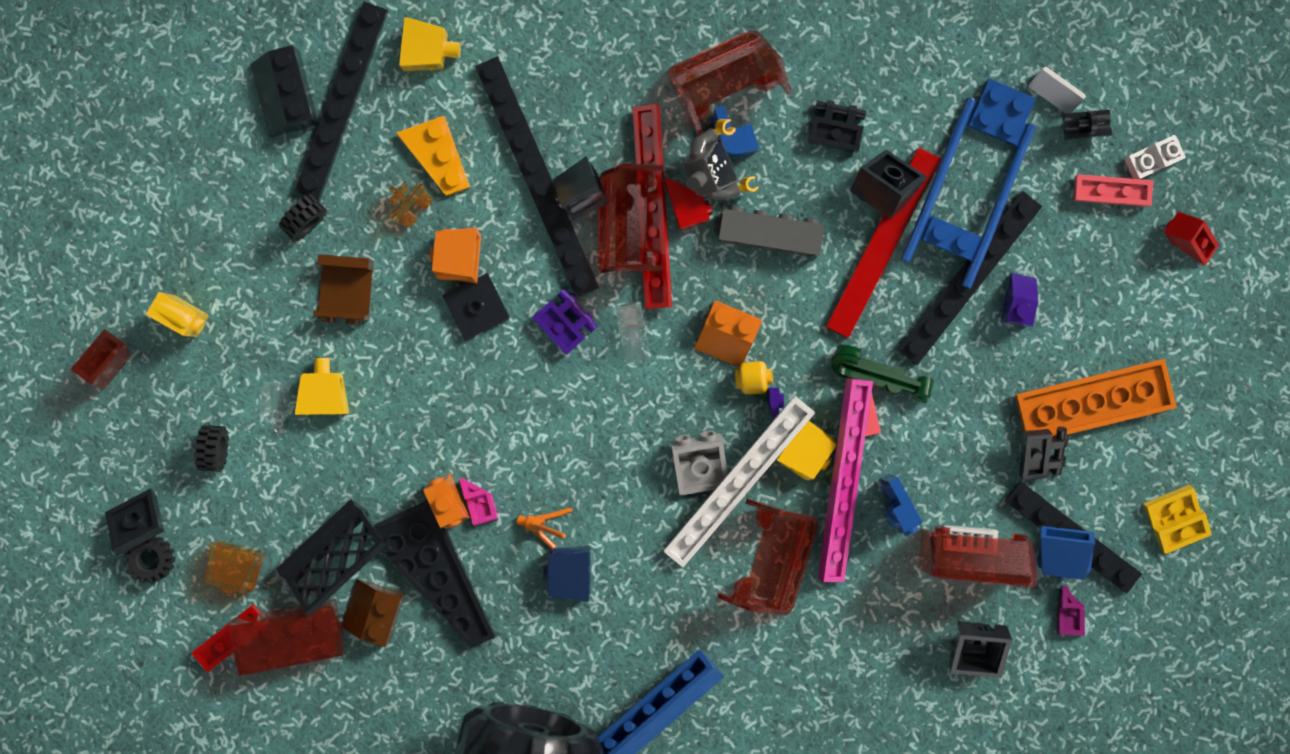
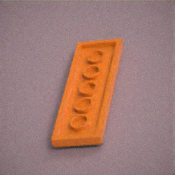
M1165 359L1154 360L1014 394L1023 433L1030 430L1049 429L1053 434L1052 437L1056 435L1057 427L1060 426L1067 428L1068 435L1177 408Z

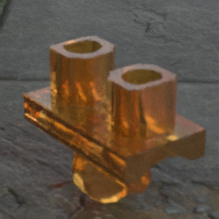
M419 181L406 196L404 194L410 187L405 183L398 190L394 186L389 188L394 193L388 200L392 206L400 199L402 200L389 216L396 223L399 221L408 228H411L418 219L408 209L416 202L426 210L434 201L425 191L427 188Z

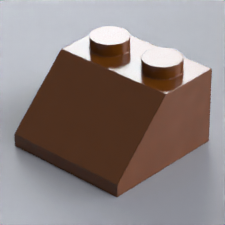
M357 579L342 628L361 640L386 647L391 641L406 594Z

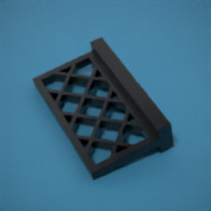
M351 499L276 568L279 576L286 579L304 612L309 616L317 611L386 546V543L368 518L369 513L367 510ZM363 522L361 533H353L354 529ZM360 538L357 550H350L352 539ZM367 538H374L376 543L369 550H364ZM345 539L342 551H335V547ZM326 556L323 568H316L317 563ZM333 556H341L338 568H331ZM348 556H355L354 564L349 568H345ZM329 573H337L335 581L330 586H326ZM307 574L304 586H298L297 582ZM314 574H321L319 586H312ZM310 591H317L316 599L309 605Z

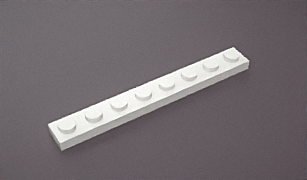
M794 395L666 546L664 552L684 567L815 412Z

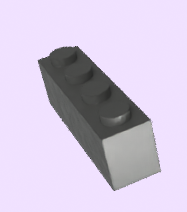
M729 206L728 209H723L718 242L816 258L820 256L825 225L818 224L819 220L804 218L803 221L793 220L794 216L786 214L771 217L768 216L769 212L754 210L753 213L743 212L744 208Z

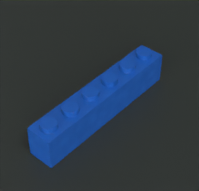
M699 649L598 737L599 743L603 748L602 754H636L723 679V674L713 661Z

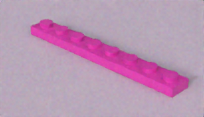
M846 378L818 580L823 582H844L873 386V381Z

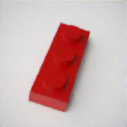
M253 603L193 650L191 654L209 672L264 629L270 622Z

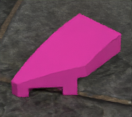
M464 478L459 479L473 526L476 527L499 520L492 494Z

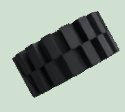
M310 194L303 197L302 200H298L296 205H292L291 209L285 212V216L281 217L278 225L294 242L299 241L301 238L306 237V234L310 233L323 220L327 210Z
M202 425L201 429L198 430V435H196L195 439L197 443L194 445V449H196L194 453L196 459L194 462L199 471L222 472L224 469L229 446L228 430H226L225 426Z
M155 536L124 553V558H127V561L123 562V564L129 567L126 570L127 574L132 573L133 576L131 578L133 580L139 579L140 583H153L169 575V571L173 570L174 565L172 563L176 557L172 556V553L175 551L173 548L170 549L169 545L171 544L168 541L164 542V538ZM145 550H153L159 557V562L154 569L146 568L142 564L141 556Z

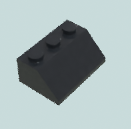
M293 45L268 51L250 64L269 137L319 125L301 54Z

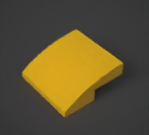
M1191 485L1184 486L1143 503L1149 522L1164 554L1212 535L1206 513L1200 510L1195 489Z

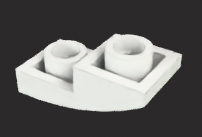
M1173 135L1124 158L1133 179H1141L1186 157L1176 136Z

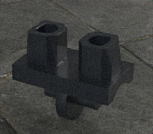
M1110 110L1063 114L1064 140L1111 136Z

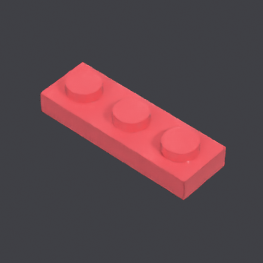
M1079 174L1074 176L1073 201L1140 207L1152 206L1153 180Z

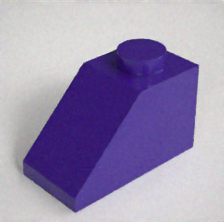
M1011 273L1001 323L1024 328L1032 327L1038 306L1037 279Z

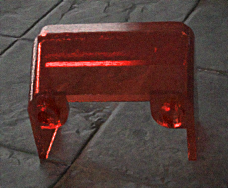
M748 31L673 65L667 71L669 81L683 112L698 135L703 134L699 122L705 120L711 111L709 104L744 88L754 85L757 89L769 91L779 84L787 95L792 93L782 57L758 31Z
M622 163L601 173L600 179L609 203L598 208V269L600 273L628 274L661 271L662 266L655 265V254L652 253L650 248L646 247L647 197L652 194V191L656 190L657 179L654 174L663 171L662 165Z
M746 499L745 504L758 508L755 514L756 523L760 528L764 529L750 577L743 576L735 583L733 595L718 593L717 598L752 612L788 615L796 603L817 532V519L769 503Z
M935 526L934 531L927 528L921 529L918 568L932 577L1028 587L1037 586L1038 575L1033 541L1028 539V535L1012 533L1011 538L1001 539L957 535L950 533V528Z

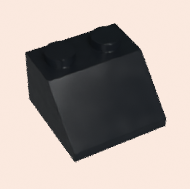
M886 149L860 167L850 192L877 209L880 214L891 219L905 208L927 176Z

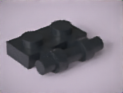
M817 100L815 110L824 112L823 118L813 117L808 143L857 153L864 126L855 125L854 121L855 119L865 120L866 110L857 109L855 105L849 104L847 107L837 105L835 101L827 100L823 102ZM832 115L845 116L846 122L832 120Z
M1057 427L1056 435L1053 437L1049 429L1024 431L1019 471L1022 480L1047 478L1048 469H1052L1051 472L1054 475L1062 474V469L1066 465L1065 448L1068 447L1069 442L1066 427ZM1054 449V454L1050 457V451Z

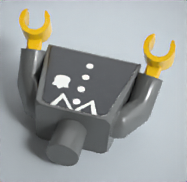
M719 119L716 122L715 129L710 128L692 141L690 153L684 162V167L689 177L687 186L690 190L695 191L698 196L707 195L709 199L723 201L740 195V191L754 192L759 188H750L748 186L749 180L756 178L754 176L744 177L741 179L740 184L736 183L738 181L721 138L717 137L720 134L731 135L735 132V127L725 129L726 123L730 122L731 119Z

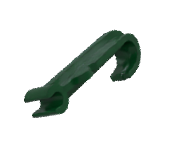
M839 345L832 354V370L843 378L873 381L872 387L879 389L886 387L887 392L891 395H898L901 391L913 394L914 400L921 403H927L928 398L931 396L934 380L930 377L920 376L914 379L905 376V371L900 367H894L890 371L887 365L861 358L862 349L850 345Z

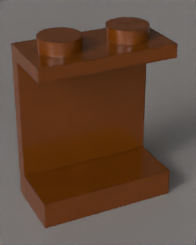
M318 254L317 265L322 266L319 309L318 311L313 310V316L321 317L320 322L336 323V318L346 319V324L361 325L362 320L369 321L374 260L370 258Z

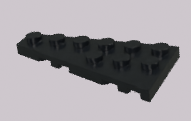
M428 500L374 525L386 543L381 552L386 554L407 580L432 603L438 613H441L447 619L453 629L471 648L496 637L447 528H440Z

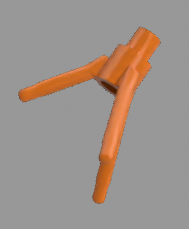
M572 508L537 515L536 517L519 515L517 525L525 527V530L532 531L533 534L538 536L552 549L557 546L543 532L562 539L566 535L544 526L545 521L571 513Z

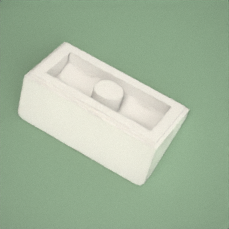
M1047 67L1042 68L1028 86L1064 113H1071L1086 97L1084 93Z

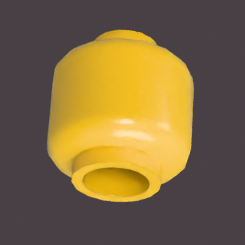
M763 361L744 362L740 365L739 369L735 370L736 387L741 389L745 395L764 394L768 390V385L773 384L772 369H767Z

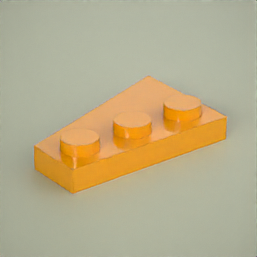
M445 116L397 132L402 141L446 196L470 188Z

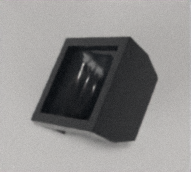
M958 621V633L949 659L950 673L1001 678L1012 643V637L1007 625L995 624L993 629L989 624Z

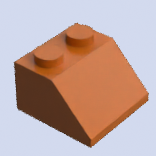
M715 300L694 349L740 367L744 363L754 342L762 320Z

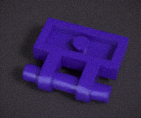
M564 289L557 295L562 300V305L557 307L550 301L532 318L559 348L568 355L585 339L579 332L581 328L585 326L592 333L599 326L592 320L594 317L589 312L586 313L577 303L578 299L574 295L571 296ZM569 309L579 319L574 325L564 315Z

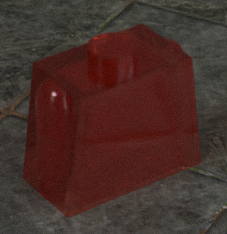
M104 329L70 370L91 386L105 389L127 363L131 355L124 342Z

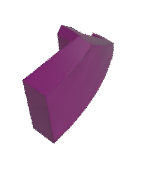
M1060 586L1057 635L1085 636V610L1083 609L1085 605L1069 592L1070 589L1067 586Z

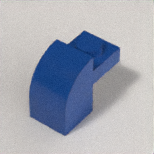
M725 106L714 109V116L711 117L713 129H715L716 122L719 119H728ZM730 122L726 123L725 129L731 127ZM752 124L736 128L735 132L731 135L720 134L717 136L721 138L727 155L731 158L747 156L756 153L759 149Z

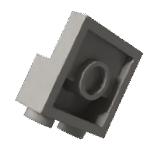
M709 430L702 432L701 437L691 438L689 435H680L675 438L676 441H671L679 496L715 490L727 476L721 433L716 434L715 431Z

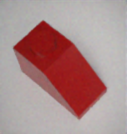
M670 178L665 180V186L680 231L709 222V215H712V209L708 200L704 201L703 196L696 195L695 191Z
M1178 211L1174 218L1166 225L1164 233L1170 243L1204 266H1206L1219 247L1208 225L1202 219Z

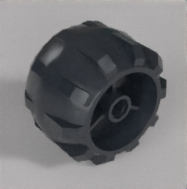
M493 702L487 707L479 705L463 716L454 754H602L603 748L593 729L587 724H580L572 719L571 716L527 704Z

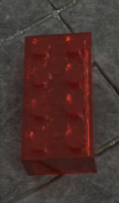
M336 599L327 600L311 616L307 615L300 605L233 618L228 626L238 676L343 656L345 651V642Z

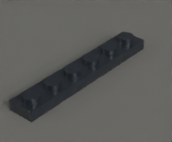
M1018 481L1004 500L1040 529L1041 526L1086 531L1022 481ZM1095 538L1091 568L1127 594L1142 573Z

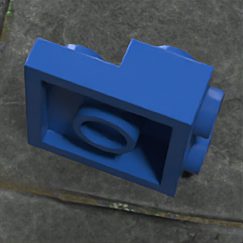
M891 474L882 477L880 480L883 485L880 486V489L885 498L891 500V502L884 505L887 512L883 513L887 523L890 527L893 526L894 529H898L899 533H903L905 536L916 532L919 529L917 526L923 522L897 476Z

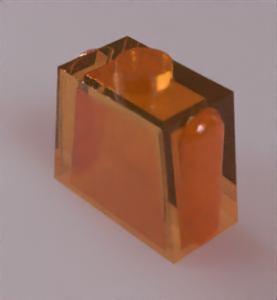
M220 540L211 542L208 565L205 572V584L220 587V591L227 594L253 592L267 553Z

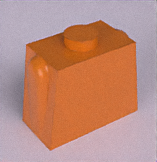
M477 228L435 231L434 247L430 248V261L433 262L432 272L437 279L477 284L481 234Z
M451 473L426 484L423 491L440 528H453L471 518Z

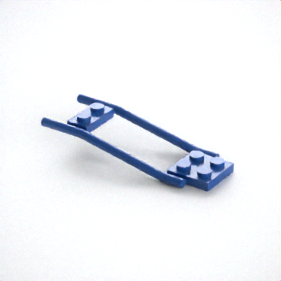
M990 78L987 80L978 102L972 98H966L921 212L902 253L901 260L910 263L919 240L971 261L961 284L971 289L993 238L1025 152L1036 129L1035 125L1026 123L1036 98ZM966 125L1017 147L982 237L937 217L930 216Z

